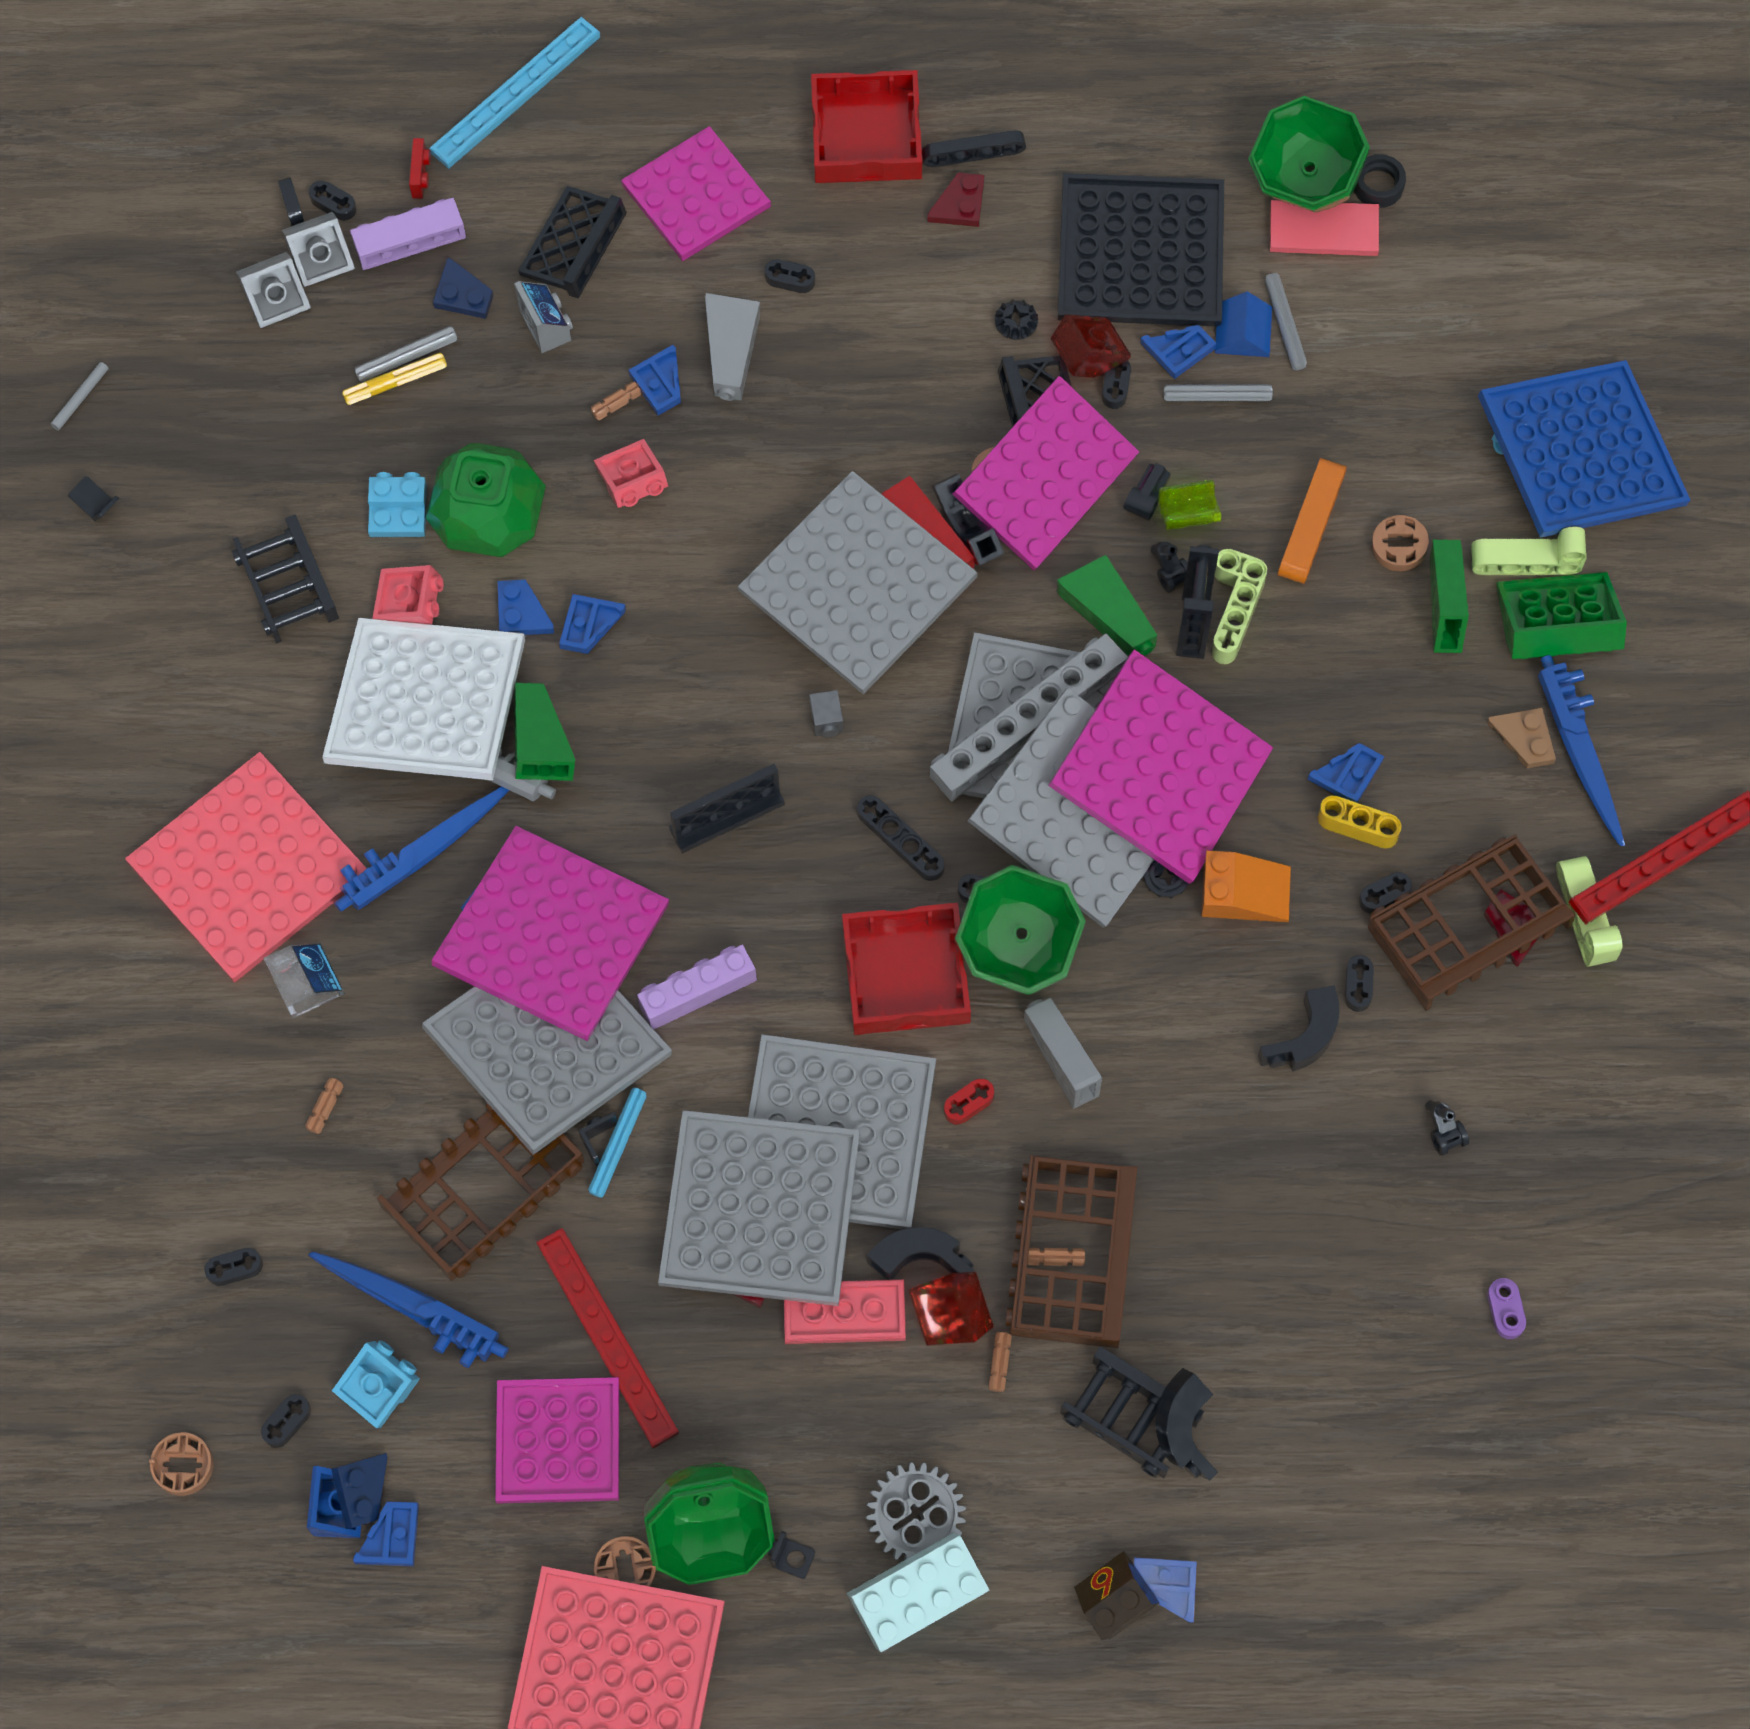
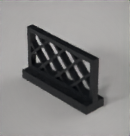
M567 186L518 270L520 276L567 290L569 296L579 299L627 214L621 197L611 195L608 199ZM571 196L581 199V204L567 209L566 204ZM596 205L604 206L602 212L590 215L588 208ZM585 210L588 217L573 223L570 216ZM568 217L570 225L555 230V223ZM591 224L592 229L590 233L578 237L576 230ZM573 231L576 239L561 244L558 237ZM555 238L558 246L543 251V244ZM579 245L580 251L578 254L566 259L564 251ZM561 253L564 260L549 266L546 258ZM540 260L544 261L545 268L537 271L530 270L533 263ZM567 267L568 272L563 280L552 276V272Z
M1063 355L1014 361L1013 356L1002 357L997 372L1012 427L1034 404L1026 398V393L1029 389L1039 396L1043 394L1044 390L1034 384L1037 378L1040 376L1051 384L1056 379L1044 371L1046 366L1058 365L1060 371L1058 376L1063 378L1072 387ZM1028 368L1036 374L1029 381L1020 375L1019 369Z
M769 765L670 812L672 825L669 826V829L682 854L784 806L785 801L780 793L779 774L776 765Z

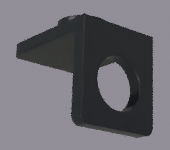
M87 476L68 494V497L94 521L100 519L119 499L118 496L110 498Z
M614 1112L603 1118L602 1116H597L587 1122L586 1127L579 1130L580 1138L596 1167L600 1162L589 1139L616 1126L617 1117Z
M782 1531L779 1539L774 1538L773 1547L768 1552V1556L771 1557V1565L775 1569L805 1579L815 1556V1550L788 1540L787 1533ZM793 1551H799L805 1556V1563L800 1568H792L787 1563V1557Z

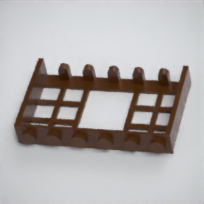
M1516 834L1508 839L1506 837L1498 839L1493 843L1492 848L1485 852H1475L1464 864L1460 866L1456 864L1449 867L1443 873V876L1436 880L1433 878L1426 880L1420 885L1418 890L1411 894L1409 892L1403 893L1392 905L1388 907L1381 906L1371 913L1368 930L1426 1011L1431 1008L1434 997L1443 992L1447 996L1453 994L1457 990L1458 984L1467 978L1471 982L1476 981L1480 978L1482 970L1492 964L1496 968L1502 966L1506 961L1507 955L1516 950L1520 954L1526 952L1530 948L1531 942L1540 936L1544 940L1549 939L1554 934L1555 928L1561 924L1566 929L1572 927L1575 914L1554 889L1518 840ZM1508 851L1519 864V866L1512 870H1509L1500 858L1501 855ZM1494 860L1503 872V875L1486 883L1477 869ZM1522 871L1526 873L1535 886L1525 892L1514 877ZM1470 873L1512 929L1511 932L1469 955L1428 898ZM1509 880L1519 896L1502 905L1491 889ZM1539 892L1551 907V909L1542 914L1530 899V897ZM1423 901L1432 915L1415 925L1405 910ZM1524 901L1535 918L1518 927L1507 910ZM1399 914L1409 929L1391 938L1382 923ZM1437 921L1448 937L1430 946L1419 930ZM1414 934L1424 948V951L1407 960L1396 943ZM1453 943L1464 959L1446 968L1435 952ZM1429 956L1440 972L1423 982L1412 965Z
M487 1103L485 1106L487 1112L476 1121L472 1118L468 1119L463 1125L465 1131L454 1141L447 1138L441 1144L443 1151L431 1161L428 1158H424L419 1163L420 1171L409 1181L405 1177L400 1179L396 1184L398 1190L386 1200L380 1195L377 1197V1200L382 1209L405 1231L450 1281L456 1277L461 1278L471 1269V1263L478 1257L483 1258L494 1248L493 1244L501 1236L503 1238L509 1236L515 1230L516 1223L520 1219L530 1217L538 1209L540 1201L546 1196L550 1198L555 1195L561 1187L560 1184L568 1176L573 1178L583 1168L582 1164L584 1163L583 1154L564 1134L553 1140L539 1154L535 1153L532 1155ZM502 1125L515 1139L498 1153L485 1138L498 1126ZM479 1143L531 1195L492 1231L441 1179L444 1174ZM521 1144L533 1159L517 1172L504 1157ZM560 1144L572 1159L556 1172L544 1158ZM539 1163L550 1174L551 1178L535 1191L522 1177ZM436 1182L449 1198L432 1211L420 1196ZM414 1201L428 1215L415 1228L400 1215ZM455 1202L468 1217L451 1231L438 1216ZM432 1221L447 1235L434 1248L419 1235ZM474 1222L486 1236L469 1250L457 1235ZM453 1241L465 1255L452 1267H449L437 1253Z
M1030 1155V1164H1023L1022 1181L1027 1182L1026 1193L1020 1192L1018 1210H1024L1023 1221H1017L1015 1239H1021L1020 1250H1014L1012 1268H1018L1017 1279H1010L1009 1297H1015L1014 1307L1007 1308L1005 1326H1011V1336L1119 1348L1138 1167ZM1038 1170L1060 1172L1059 1185L1036 1183ZM1066 1173L1087 1175V1188L1065 1186ZM1094 1176L1117 1179L1115 1192L1093 1189ZM1036 1190L1058 1192L1056 1212L1033 1210ZM1064 1193L1086 1195L1084 1216L1062 1213ZM1092 1196L1115 1199L1113 1219L1090 1217ZM1032 1218L1112 1226L1107 1277L1027 1268ZM1026 1275L1049 1277L1047 1298L1024 1296ZM1055 1278L1077 1281L1075 1301L1053 1299ZM1083 1282L1106 1284L1104 1305L1081 1302ZM1023 1303L1046 1305L1043 1326L1021 1324ZM1052 1306L1074 1308L1072 1329L1050 1327ZM1080 1309L1103 1312L1101 1333L1078 1330Z

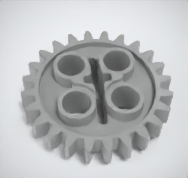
M911 1462L908 1464L907 1472H905L902 1466L898 1465L896 1466V1476L890 1471H886L885 1474L888 1481H876L877 1485L881 1488L879 1492H869L876 1500L875 1502L866 1503L867 1507L874 1509L873 1514L865 1516L866 1519L874 1520L875 1523L868 1531H878L879 1535L874 1542L880 1543L884 1541L886 1543L883 1548L884 1553L894 1549L893 1559L895 1560L902 1553L905 1554L906 1560L952 1533L962 1534L956 1528V1524L965 1523V1519L958 1517V1512L966 1510V1507L958 1506L956 1501L960 1500L963 1494H953L952 1491L956 1488L957 1483L949 1485L945 1483L949 1476L948 1473L937 1477L938 1467L936 1466L930 1472H927L926 1463H921L919 1470L916 1471L914 1463ZM917 1482L923 1483L927 1489V1494L922 1500H917L912 1495V1487ZM936 1495L938 1497L934 1504L920 1512V1520L913 1518L898 1530L893 1529L897 1522L912 1513L911 1506L915 1508L921 1507L933 1496ZM892 1500L898 1501L902 1506V1512L897 1518H892L887 1513V1505ZM934 1508H940L944 1513V1521L938 1526L934 1525L929 1519L930 1512ZM909 1526H915L920 1533L919 1540L914 1544L908 1543L904 1537L905 1530Z

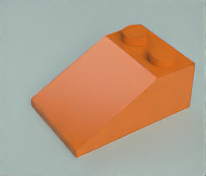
M1206 850L1203 870L1201 917L1289 922L1291 866L1236 852Z

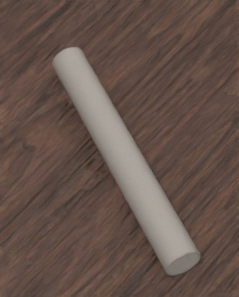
M100 362L58 413L50 423L54 429L59 431L100 381L109 369L106 364Z

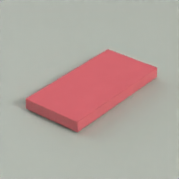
M1271 200L1270 252L1378 256L1379 204L1341 203L1334 208L1314 213L1282 201Z
M904 1279L842 1281L839 1306L784 1300L785 1344L906 1341Z

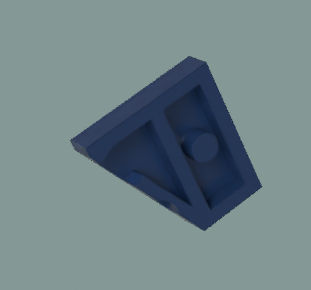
M447 258L433 305L437 309L486 319L494 296L493 290L455 261Z
M387 1453L331 1469L346 1529L378 1520L388 1458Z

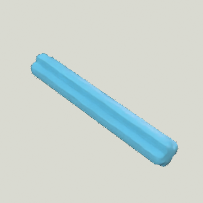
M639 1088L631 1089L588 1188L589 1193L593 1196L600 1198L604 1196L645 1102L646 1092Z

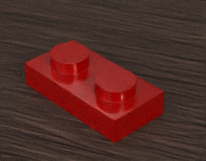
M413 138L409 180L412 199H423L424 188L428 189L429 174L425 170L426 165L431 163V151L426 149L424 138Z

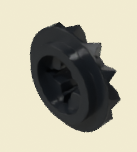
M1012 298L1010 302L1002 303L995 314L997 330L1009 339L1020 340L1027 338L1034 333L1038 325V314L1034 306L1027 304L1024 299L1022 301H1015ZM1014 312H1016V314H1018L1019 317H1022L1020 319L1019 326H1017L1015 320L1012 319Z
M1154 860L1144 874V881L1149 891L1156 893L1159 898L1162 896L1173 898L1175 895L1182 894L1189 884L1166 868L1169 875H1174L1171 878L1170 885H1168L1165 879L1158 878L1163 875L1164 866Z

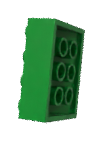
M1608 572L1501 581L1496 584L1506 643L1512 659H1528L1547 655L1553 657L1599 651L1609 652L1622 650L1625 647L1627 621Z

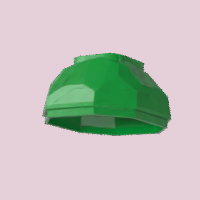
M1302 96L1268 112L1248 161L1263 194L1315 213L1334 208L1350 198L1369 154L1370 146L1354 113L1307 96ZM1307 166H1312L1315 168L1312 172H1307L1305 170Z
M469 443L444 458L437 468L426 520L444 545L451 550L503 557L535 536L546 485L520 452L505 447ZM481 480L486 481L484 485L477 484Z
M1010 865L974 883L955 939L973 976L1031 995L1067 977L1086 920L1067 883ZM1025 929L1027 937L1019 939L1016 936L1017 931Z
M711 1463L678 1470L663 1482L645 1504L644 1521L652 1565L656 1567V1570L688 1585L748 1574L773 1547L775 1542L766 1489L749 1469L726 1466L722 1463Z

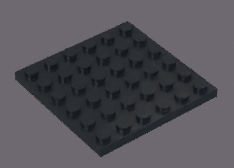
M1063 173L1058 320L1215 327L1221 325L1225 179Z

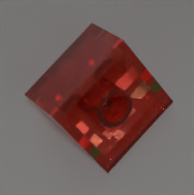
M1065 314L1050 338L1057 352L1067 365L1069 372L1075 377L1096 378L1129 360L1131 357L1130 352L1110 320L1103 317Z
M976 1271L952 1273L908 1290L927 1346L976 1342L994 1327Z

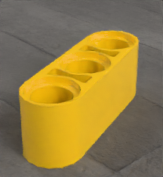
M1332 795L1323 799L1318 813V822L1323 828L1380 848L1387 849L1393 847L1398 841L1402 825L1396 816ZM1332 809L1339 815L1329 816L1325 811ZM1357 818L1362 819L1366 824L1359 826L1353 820ZM1389 828L1393 831V834L1385 835L1380 829Z

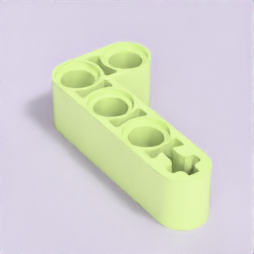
M1580 527L1564 528L1559 532L1557 539L1476 540L1471 544L1472 571L1478 575L1577 574L1581 572L1587 558L1585 530Z
M1224 549L1219 552L1215 571L1217 581L1234 587L1213 642L1212 656L1220 664H1229L1235 660L1262 593L1267 574V566L1262 560L1232 549ZM1230 564L1233 568L1225 569L1221 565ZM1256 573L1260 577L1251 578L1250 576H1248V574ZM1244 596L1249 598L1250 601L1242 602L1238 598ZM1236 620L1240 622L1241 625L1233 626L1229 623V621ZM1226 638L1230 640V645H1228L1227 649L1223 648Z
M1586 856L1557 862L1556 872L1566 905L1575 914L1572 926L1585 965L1590 967L1616 961L1622 951V938L1616 925H1609L1606 913L1585 925L1569 904L1572 897L1596 883L1589 859Z

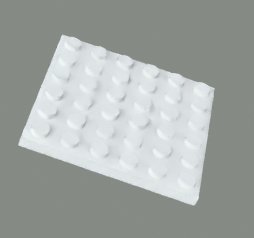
M358 618L322 757L324 764L493 780L524 648V634Z

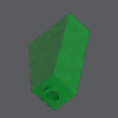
M1433 539L1430 554L1433 652L1462 653L1469 613L1461 540Z
M1106 555L1057 579V594L1103 635L1107 634L1127 656L1133 650H1136L1143 656L1150 654L1154 650L1157 642V633Z
M515 683V779L573 781L575 757L545 685L540 683Z

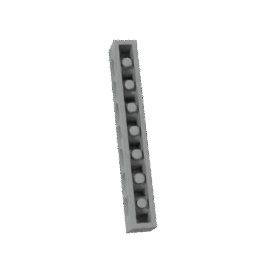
M1104 634L1099 639L1095 637L1090 640L1084 647L1085 650L1078 655H1070L1063 662L1061 668L1057 671H1049L1041 679L1040 684L1034 688L1029 687L1025 689L1015 703L1004 705L998 711L995 718L991 721H983L975 729L974 734L968 738L962 737L954 744L950 752L946 755L944 753L938 755L931 762L930 778L951 802L1017 753L1067 688L1071 689L1085 701L1117 676L1128 657L1107 634ZM1093 662L1100 667L1091 669L1086 664ZM1074 679L1078 683L1076 685H1068L1064 681ZM1051 695L1055 697L1056 700L1053 702H1047L1043 699V697ZM1030 712L1034 717L1026 719L1020 714ZM1006 728L1011 730L1012 733L1010 735H1002L998 731ZM980 745H986L990 750L980 752L976 748ZM957 762H965L968 767L959 769L954 765Z

